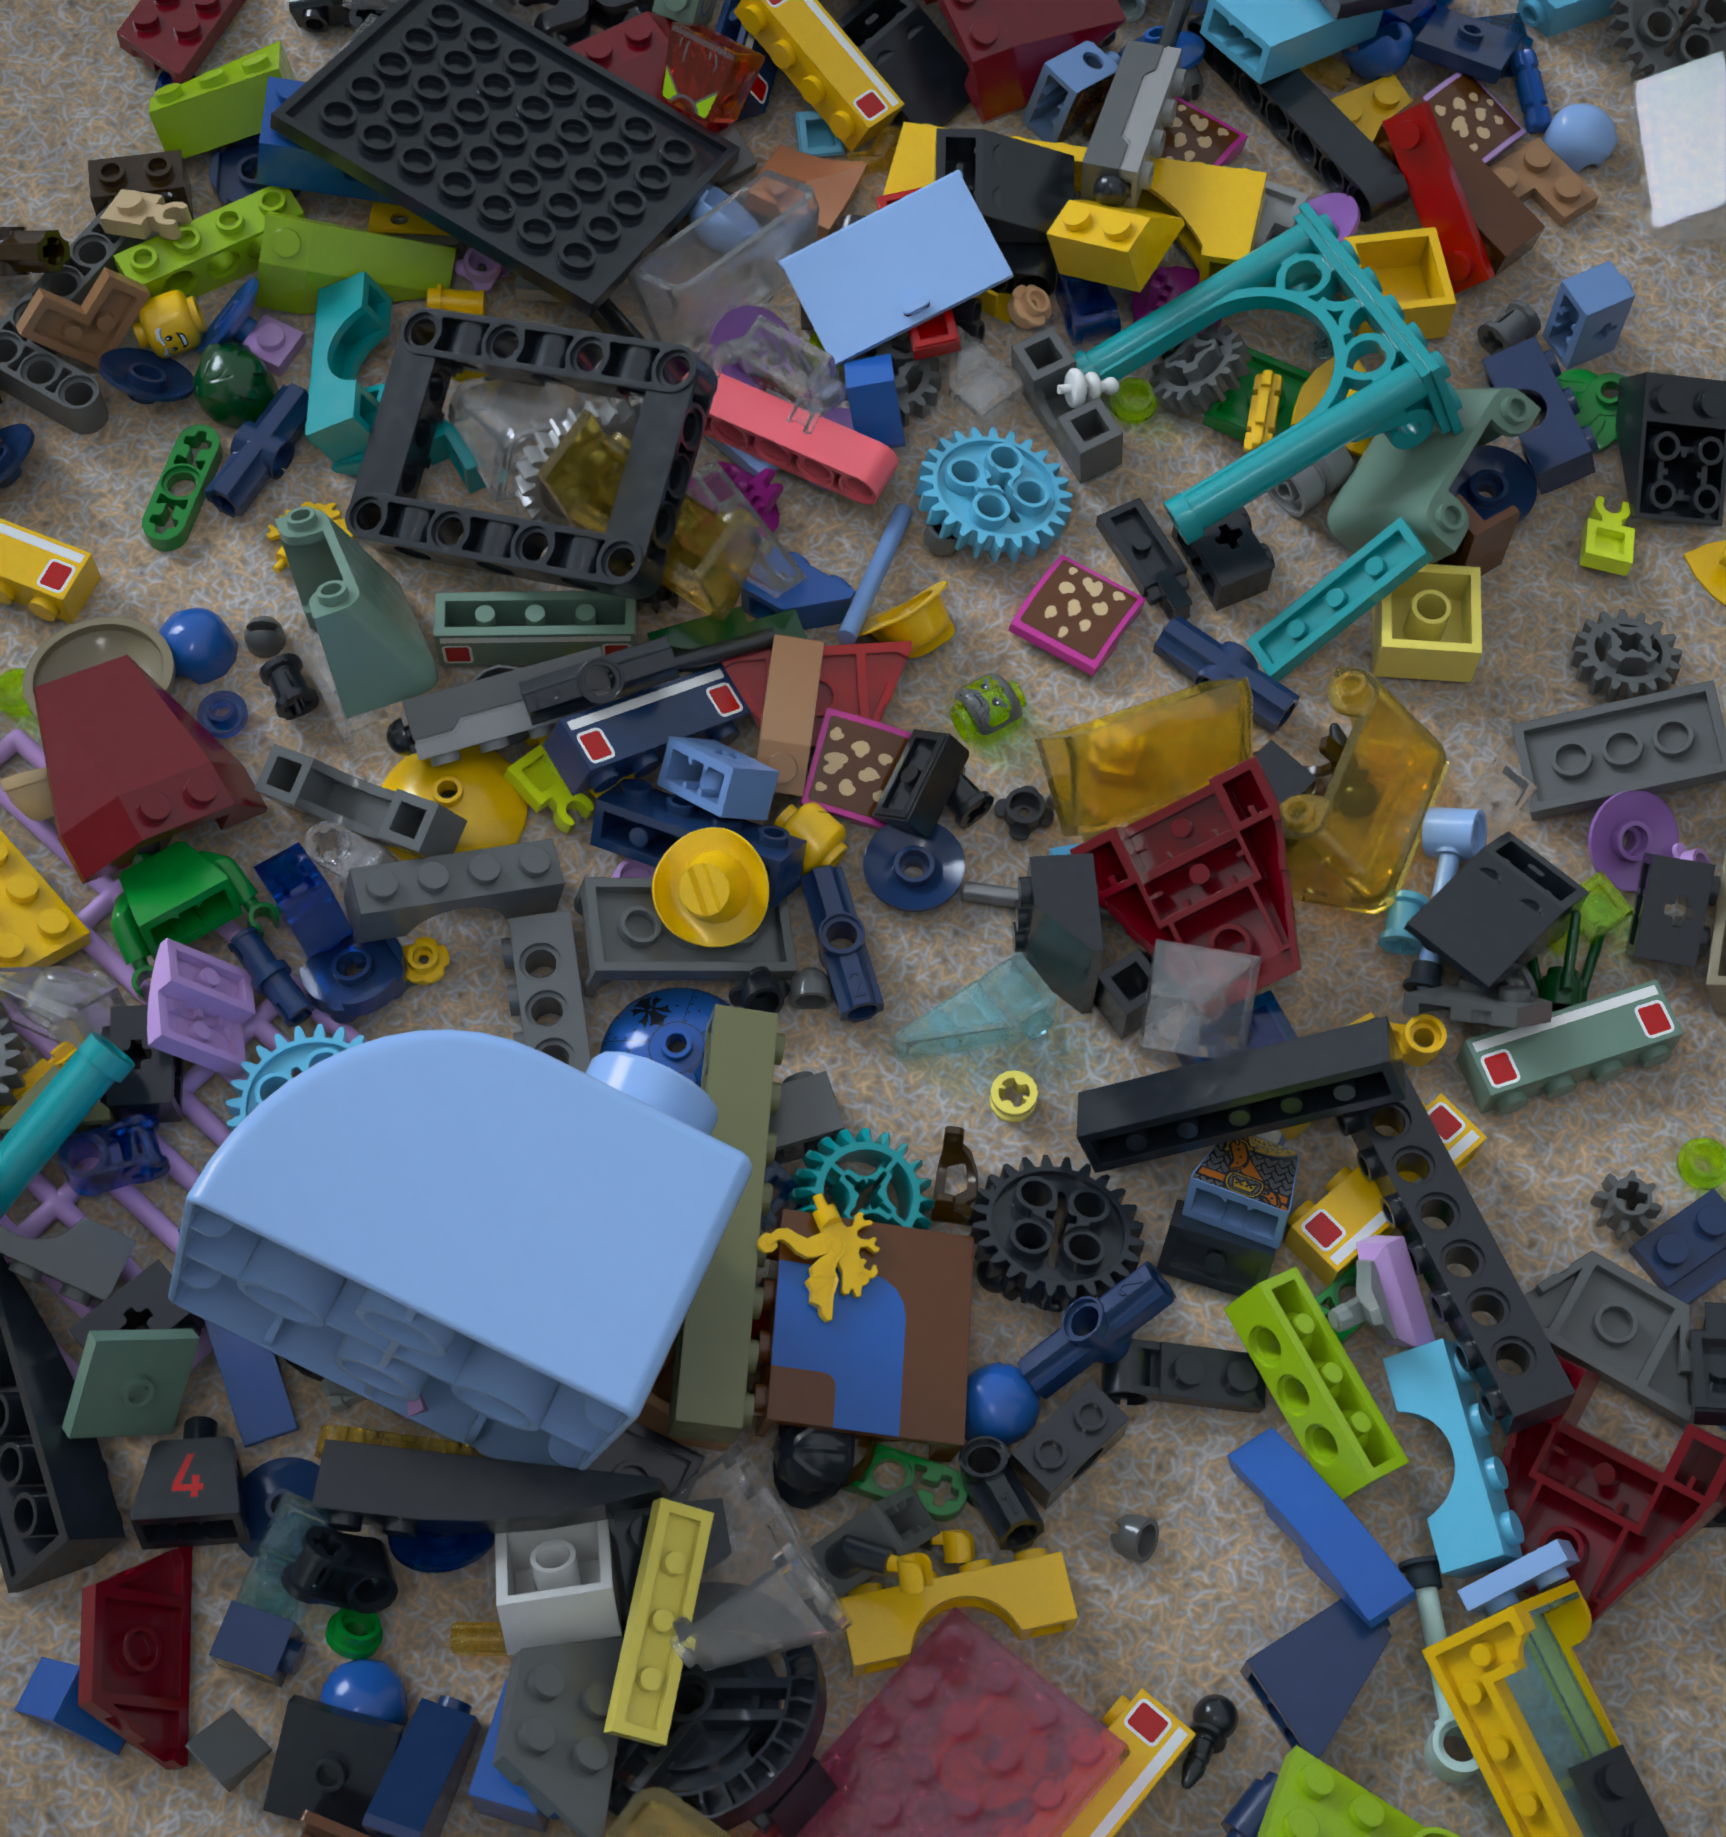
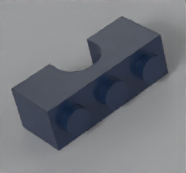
M1536 336L1482 359L1486 380L1490 388L1508 387L1519 390L1541 408L1539 413L1545 416V419L1538 427L1519 435L1523 457L1534 473L1541 495L1595 473L1592 454L1599 452L1598 444L1589 425L1580 428L1575 415L1580 413L1578 403L1571 388L1561 389L1556 377L1561 375V370L1552 350L1549 349L1543 352Z

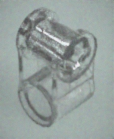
M322 821L314 824L307 831L304 838V848L309 857V866L312 873L318 879L345 893L350 868L402 861L384 846L370 842L334 821Z

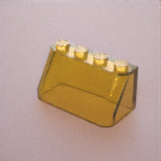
M1248 677L1211 679L1036 738L1035 742L1063 836L1081 835L1083 842L1111 829L1114 825L1126 821L1130 825L1209 785V778L1253 757V695Z

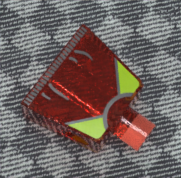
M672 22L661 88L663 100L682 109V114L706 128L709 122L733 123L738 119L763 65L765 56L703 24Z

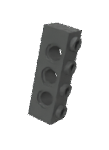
M564 910L508 918L510 938L501 939L505 970L515 968L517 984L508 985L507 993L511 1017L521 1015L523 1032L513 1033V1039L542 1051L585 1073L592 1058L571 911ZM539 967L554 969V972L545 978H536L530 975ZM549 1013L557 1014L561 1017L557 1023L550 1026H543L536 1022L541 1016Z

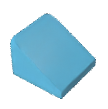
M817 111L795 112L794 121L799 152L816 157L845 155L844 143L833 134L829 125Z

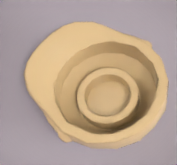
M46 767L0 779L2 791L6 792L12 804L26 817L39 822L55 816Z

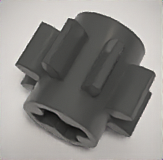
M1631 1170L1627 1177L1619 1181L1614 1175L1609 1173L1601 1183L1604 1191L1595 1192L1590 1200L1592 1206L1601 1208V1217L1597 1221L1596 1226L1602 1227L1607 1225L1610 1229L1616 1231L1617 1240H1621L1625 1233L1634 1229L1636 1234L1643 1237L1651 1227L1648 1219H1656L1662 1210L1661 1205L1652 1202V1192L1656 1187L1655 1183L1646 1184L1636 1178L1634 1170ZM1622 1199L1627 1200V1207L1629 1210L1625 1209V1201Z

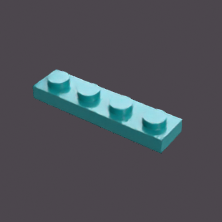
M1399 517L1247 639L1246 643L1267 675L1279 682L1434 558L1409 522L1403 517Z

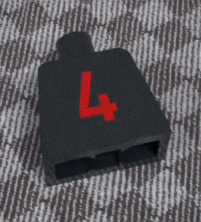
M206 1416L191 1417L184 1423L183 1439L161 1440L151 1447L130 1518L142 1550L250 1543L242 1463L234 1440L227 1436L217 1437L218 1423L214 1419Z

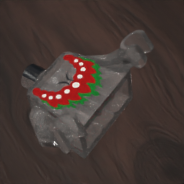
M761 315L758 316L745 336L722 342L719 346L703 342L700 344L697 355L716 372L717 378H720L724 364L729 366L739 363L758 389L794 404L786 421L788 423L794 421L803 425V432L806 434H812L820 417L838 407L846 396L845 386L839 381L835 360L832 355Z

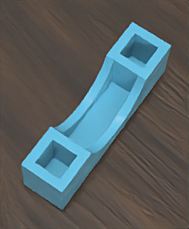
M1441 1338L1384 1358L1383 1362L1397 1412L1416 1419L1432 1421L1445 1434L1453 1451L1455 1473L1451 1490L1443 1504L1427 1518L1441 1573L1463 1579L1504 1567L1523 1557L1519 1545L1524 1542L1523 1528L1517 1514L1513 1510H1509L1504 1489L1508 1488L1509 1485L1507 1472L1500 1458L1494 1456L1488 1436L1493 1433V1424L1484 1412L1481 1402H1478L1473 1384L1477 1379L1473 1371L1466 1372L1460 1365L1454 1350V1343Z

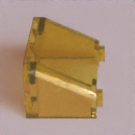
M1337 665L1330 681L1327 695L1331 707L1338 714L1349 717L1352 725L1350 735L1324 797L1299 794L1288 798L1280 805L1293 898L1300 901L1375 914L1385 911L1396 901L1398 891L1402 888L1421 840L1425 814L1430 807H1434L1447 774L1449 763L1443 744L1370 672Z

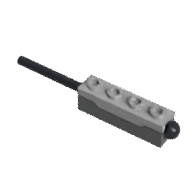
M1193 0L1173 1L1157 44L1134 40L1127 41L1082 161L1081 198L1094 200L1106 206L1119 207L1122 205L1136 208L1142 189L1150 190L1155 169V162H1152L1153 158L1160 159L1166 139L1164 127H1172L1177 108L1175 96L1183 97L1186 88L1188 70L1181 68L1182 49L1175 48Z
M768 628L675 653L674 657L678 672L683 673L772 649L774 629ZM595 647L404 700L402 703L409 725L403 726L401 717L394 720L387 730V743L399 755L411 756L417 753L419 760L430 758L432 767L460 760L459 749L479 744L481 753L510 746L508 736L528 730L530 740L549 735L560 719L599 705L533 726L519 683L603 656L601 647ZM600 665L591 668L585 678L587 689L597 696L607 694L614 682L611 672H607L606 667Z

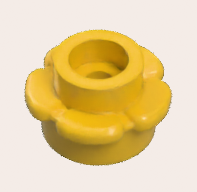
M419 937L414 940L412 945L407 944L402 948L407 963L406 980L418 985H431L444 976L446 966L450 963V955L447 948L443 945H438L434 938ZM427 957L429 960L426 964H421L419 959Z

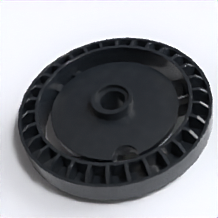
M714 1586L698 1589L667 1744L656 1747L618 1737V1755L615 1757L607 1817L626 1830L646 1837H708L729 1831L755 1818L775 1803L799 1778L813 1756L823 1731L827 1709L826 1679L820 1658L800 1623L782 1606L763 1595L740 1588ZM624 1621L621 1622V1625H622V1637H623L624 1634H625L626 1625H627V1624H624ZM713 1632L741 1633L757 1638L773 1647L784 1659L787 1677H777L766 1656L751 1643L732 1635ZM782 1700H785L784 1708L781 1709ZM772 1733L765 1745L754 1757H751L752 1748L758 1739ZM631 1774L636 1778L632 1785L626 1783Z

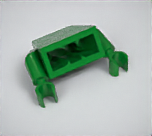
M185 841L176 842L153 855L137 851L131 867L122 871L118 877L124 892L115 898L110 923L111 931L126 965L132 964L135 972L131 979L132 987L139 999L146 1002V999L140 987L144 980L152 978L154 966L149 965L146 957L152 956L155 961L160 943L166 938L187 945L242 915L241 905L248 912L247 928L255 927L262 939L264 932L260 925L255 922L256 918L267 917L271 920L273 926L278 929L279 912L277 908L271 903L259 902L255 895L259 892L234 859L204 850L197 852Z

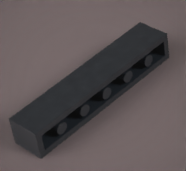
M1385 1016L1078 1092L1076 1137L1094 1172L1099 1173L1405 1100L1403 1053L1389 1020Z

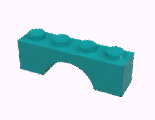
M365 271L318 290L305 436L314 447L319 448L334 463L366 451L379 407V402L356 379L367 355L378 343L390 335L392 298Z

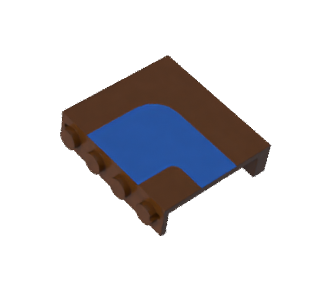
M783 1209L772 1228L766 1227L764 1233H773L778 1228H789L806 1238L820 1233L812 1213ZM841 1217L844 1225L847 1227L852 1226L854 1219ZM872 1222L870 1227L861 1228L858 1230L857 1236L868 1240L876 1237L875 1246L879 1247L880 1250L876 1254H872L866 1248L860 1249V1258L867 1261L864 1265L865 1269L870 1271L871 1267L876 1265L878 1273L874 1279H869V1283L862 1287L861 1296L855 1299L851 1291L846 1296L840 1294L841 1274L836 1266L835 1271L839 1282L834 1294L832 1320L824 1323L819 1317L817 1308L808 1304L810 1292L804 1284L810 1277L808 1268L820 1257L803 1259L794 1254L787 1245L778 1241V1247L772 1253H767L766 1259L769 1260L768 1278L763 1277L759 1287L764 1289L762 1311H765L764 1330L758 1329L755 1340H759L757 1363L761 1364L760 1383L754 1382L750 1392L755 1397L753 1416L757 1417L755 1436L764 1437L773 1423L928 1444V1460L951 1462L964 1447L974 1237Z

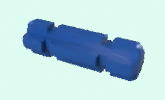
M1533 49L1518 50L1513 53L1510 64L1513 75L1518 78L1514 81L1521 110L1524 114H1527V116L1523 117L1525 127L1529 134L1545 133L1552 121L1549 107L1544 106L1548 103L1541 72L1535 69L1539 66L1537 55Z

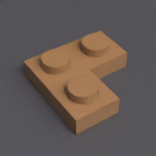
M1537 137L1489 167L1522 203L1532 198L1560 227L1565 226L1595 207L1599 197L1540 137Z
M104 267L81 306L39 287L15 327L20 336L99 369L101 356L110 350L118 348L151 294L146 285Z

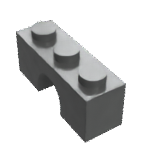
M1051 326L1012 345V378L1079 483L1081 484L1122 464L1123 432L1101 398L1098 397L1090 402L1085 400L1082 406L1074 409L1068 405L1064 394L1057 393V385L1064 384L1067 372L1071 368H1076V360L1055 328Z

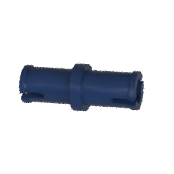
M248 927L237 933L230 940L232 943L228 944V949L235 954L252 977L251 986L257 994H265L284 1019L287 1027H295L312 1015L311 1011L315 1010V1005L308 1000L290 976L292 969L283 959H277L255 927Z

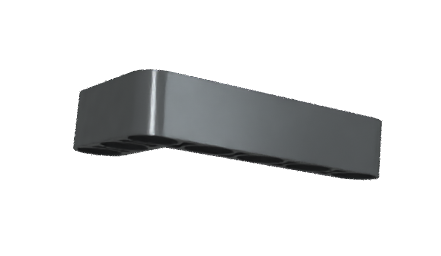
M108 206L96 216L70 245V259L65 262L62 271L44 273L0 321V390L81 435L98 432L108 421L109 413L97 381L89 374L55 356L57 351L20 336L15 326L39 287L81 306L104 267L119 273L113 255L149 240V236L144 240L106 234L100 217Z

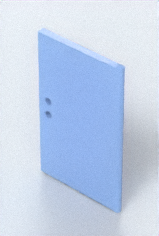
M960 170L946 175L778 262L780 268L785 271L834 368L1013 278V273L965 184Z

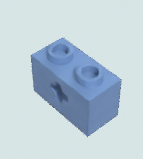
M1610 260L1561 281L1542 336L1566 370L1615 349L1636 296L1630 281L1618 272Z
M669 736L657 785L720 818L767 820L780 771L716 740Z

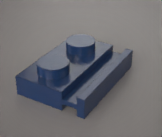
M1714 1188L1633 1244L1629 1249V1253L1658 1288L1688 1305L1726 1279V1202Z

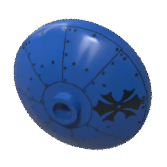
M666 988L645 994L628 1004L614 1018L603 1038L600 1054L605 1051H614L646 1057L670 1067L701 1087L708 1020L715 1004L731 1005L711 993L693 988ZM676 1041L686 1045V1048L679 1053L671 1052L667 1047Z

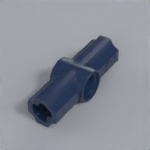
M293 383L288 386L282 385L255 423L247 421L237 430L231 443L230 457L205 489L207 500L217 507L220 512L233 518L235 516L242 517L270 478L275 480L281 478L285 472L281 469L287 470L294 457L295 443L305 431L309 399L306 389Z
M1181 616L1172 618L1154 644L1153 653L1192 678L1197 691L1208 700L1210 697H1213L1211 702L1219 707L1232 705L1273 734L1280 730L1298 705L1300 696L1258 669L1255 657L1245 647L1232 641L1221 644Z
M826 865L813 868L810 873L801 877L800 884L819 946V960L826 970L840 1021L856 1023L871 1019L872 1016L884 1010V1004L866 947L865 928L857 916L843 867ZM844 938L854 944L846 949H838L830 943L835 939Z
M1146 1261L1100 1298L1096 1299L1091 1296H1085L1073 1301L1066 1308L1062 1316L1061 1327L1017 1362L1022 1375L1031 1384L1036 1393L1047 1399L1094 1362L1111 1364L1118 1361L1128 1351L1132 1341V1334L1175 1302L1174 1299L1177 1297L1170 1284L1154 1265Z

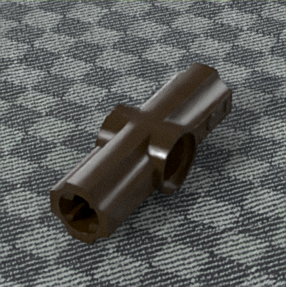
M0 227V276L30 275V272H60L65 262L70 259L69 242L61 237L59 230H27V227Z

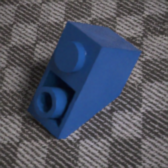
M773 544L742 584L741 606L745 613L755 619L795 608L803 630L841 624L856 591L843 578L837 575H827L811 566L802 555L792 551L786 552Z

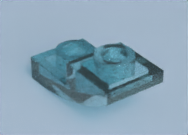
M285 1490L258 1545L235 1601L288 1620L291 1619L300 1601L292 1597L283 1588L281 1574L288 1564L295 1562L303 1549L302 1538L309 1528L314 1526L330 1528L327 1526L328 1520H325L311 1507V1500Z

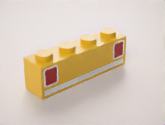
M741 0L733 13L741 21L743 27L760 43L770 55L774 64L786 74L800 91L802 97L813 106L829 125L833 134L845 144L850 152L885 130L905 105L818 0Z
M0 518V603L9 605L12 601L29 607L35 615L44 620L54 621L58 618L73 624L101 579L92 553Z
M1442 1093L1428 1105L1421 1100L1458 1172H1460L1478 1156L1487 1137ZM1348 1166L1341 1169L1325 1186V1189L1329 1192L1317 1204H1314L1310 1199L1305 1201L1287 1220L1291 1227L1284 1244L1327 1287L1359 1259L1356 1242L1372 1235L1389 1236L1398 1228H1391L1386 1221L1380 1203L1382 1195L1375 1181L1368 1182L1365 1179L1359 1166L1354 1171ZM1402 1171L1398 1173L1407 1182L1417 1183L1422 1181V1178L1415 1172Z
M1143 1688L1140 1689L1132 1700L1122 1694L1102 1719V1722L1109 1727L1095 1745L1086 1738L1066 1762L1065 1766L1072 1771L1070 1776L1059 1789L1049 1783L1031 1804L1028 1811L1035 1818L1022 1834L1012 1828L1004 1837H1115L1188 1748L1196 1733Z

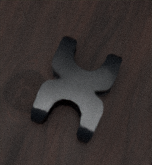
M520 0L518 3L525 7L542 3L554 5L537 16L534 21V28L569 47L589 38L592 25H597L605 31L646 11L652 12L655 0Z

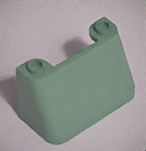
M1454 388L1463 405V408L1458 410L1457 413L1464 431L1456 436L1451 430L1443 435L1434 424L1432 432L1422 443L1413 448L1402 450L1395 448L1383 433L1375 435L1330 506L1327 520L1331 533L1341 544L1355 554L1399 517H1403L1409 522L1434 559L1428 564H1433L1455 553L1467 533L1469 517L1462 503L1448 491L1475 446L1486 445L1502 435L1505 437H1515L1523 434L1531 427L1541 408L1524 393L1514 388Z
M304 506L295 508L287 515L274 519L310 629L317 628L345 718L348 719L398 703L431 690L438 682L436 665L400 583L323 511Z

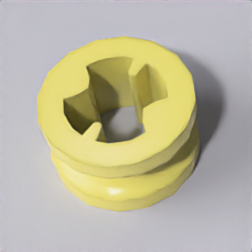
M1014 1070L998 1075L993 1081L989 1100L992 1111L1002 1121L1010 1123L1022 1122L1029 1118L1034 1112L1037 1102V1085L1024 1072ZM1007 1087H1013L1016 1093H1026L1027 1096L1022 1097L1021 1106L1014 1107L1011 1100L1002 1101L1000 1097H1005Z

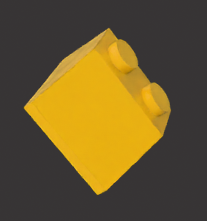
M1068 200L1046 235L1060 274L1141 292L1185 224L1181 217L1122 205L1119 207L1106 206L1094 200Z

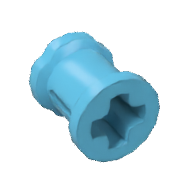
M1394 890L1385 894L1383 906L1387 910L1385 930L1379 933L1377 945L1385 952L1406 956L1420 954L1421 947H1423L1417 938L1406 931L1404 927L1429 899L1421 893L1410 890Z

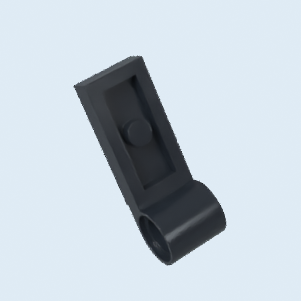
M1132 1339L1128 1351L1121 1359L1111 1364H1102L1101 1390L1117 1405H1120L1121 1399L1127 1400V1405L1134 1406L1146 1404L1153 1400L1249 1413H1260L1265 1409V1381L1249 1353Z

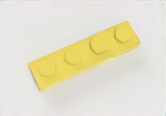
M665 1498L653 1501L603 1733L656 1747L667 1744L714 1516L713 1512Z

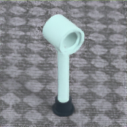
M1436 1555L1414 1557L1398 1564L1400 1572L1406 1574L1407 1581L1416 1592L1425 1647L1427 1648L1447 1638L1438 1590L1443 1587L1438 1558ZM1430 1669L1439 1719L1434 1721L1435 1728L1425 1742V1761L1430 1771L1439 1779L1449 1783H1461L1473 1777L1480 1768L1471 1750L1470 1760L1465 1762L1456 1761L1446 1753L1443 1745L1445 1737L1456 1736L1465 1742L1466 1740Z

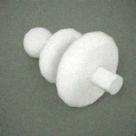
M1071 368L1065 376L1064 384L1057 385V393L1064 394L1068 405L1074 409L1082 406L1085 400L1090 402L1100 397L1103 392L1107 395H1113L1119 390V382L1114 377H1108L1101 381L1097 373L1088 372L1084 376L1082 371L1077 368Z

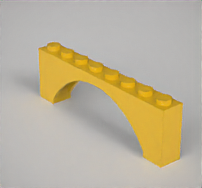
M903 122L883 195L920 187L923 188L934 182L936 128L945 127ZM1012 136L1015 139L1073 155L1074 191H1081L1082 161L1088 147ZM1153 158L1152 162H1155V169L1150 190L1142 189L1136 208L1183 218L1185 225L1179 232L1176 240L1188 253L1199 270V283L1255 249L1265 203L1267 172L1252 171L1247 168L1210 165L1203 162Z

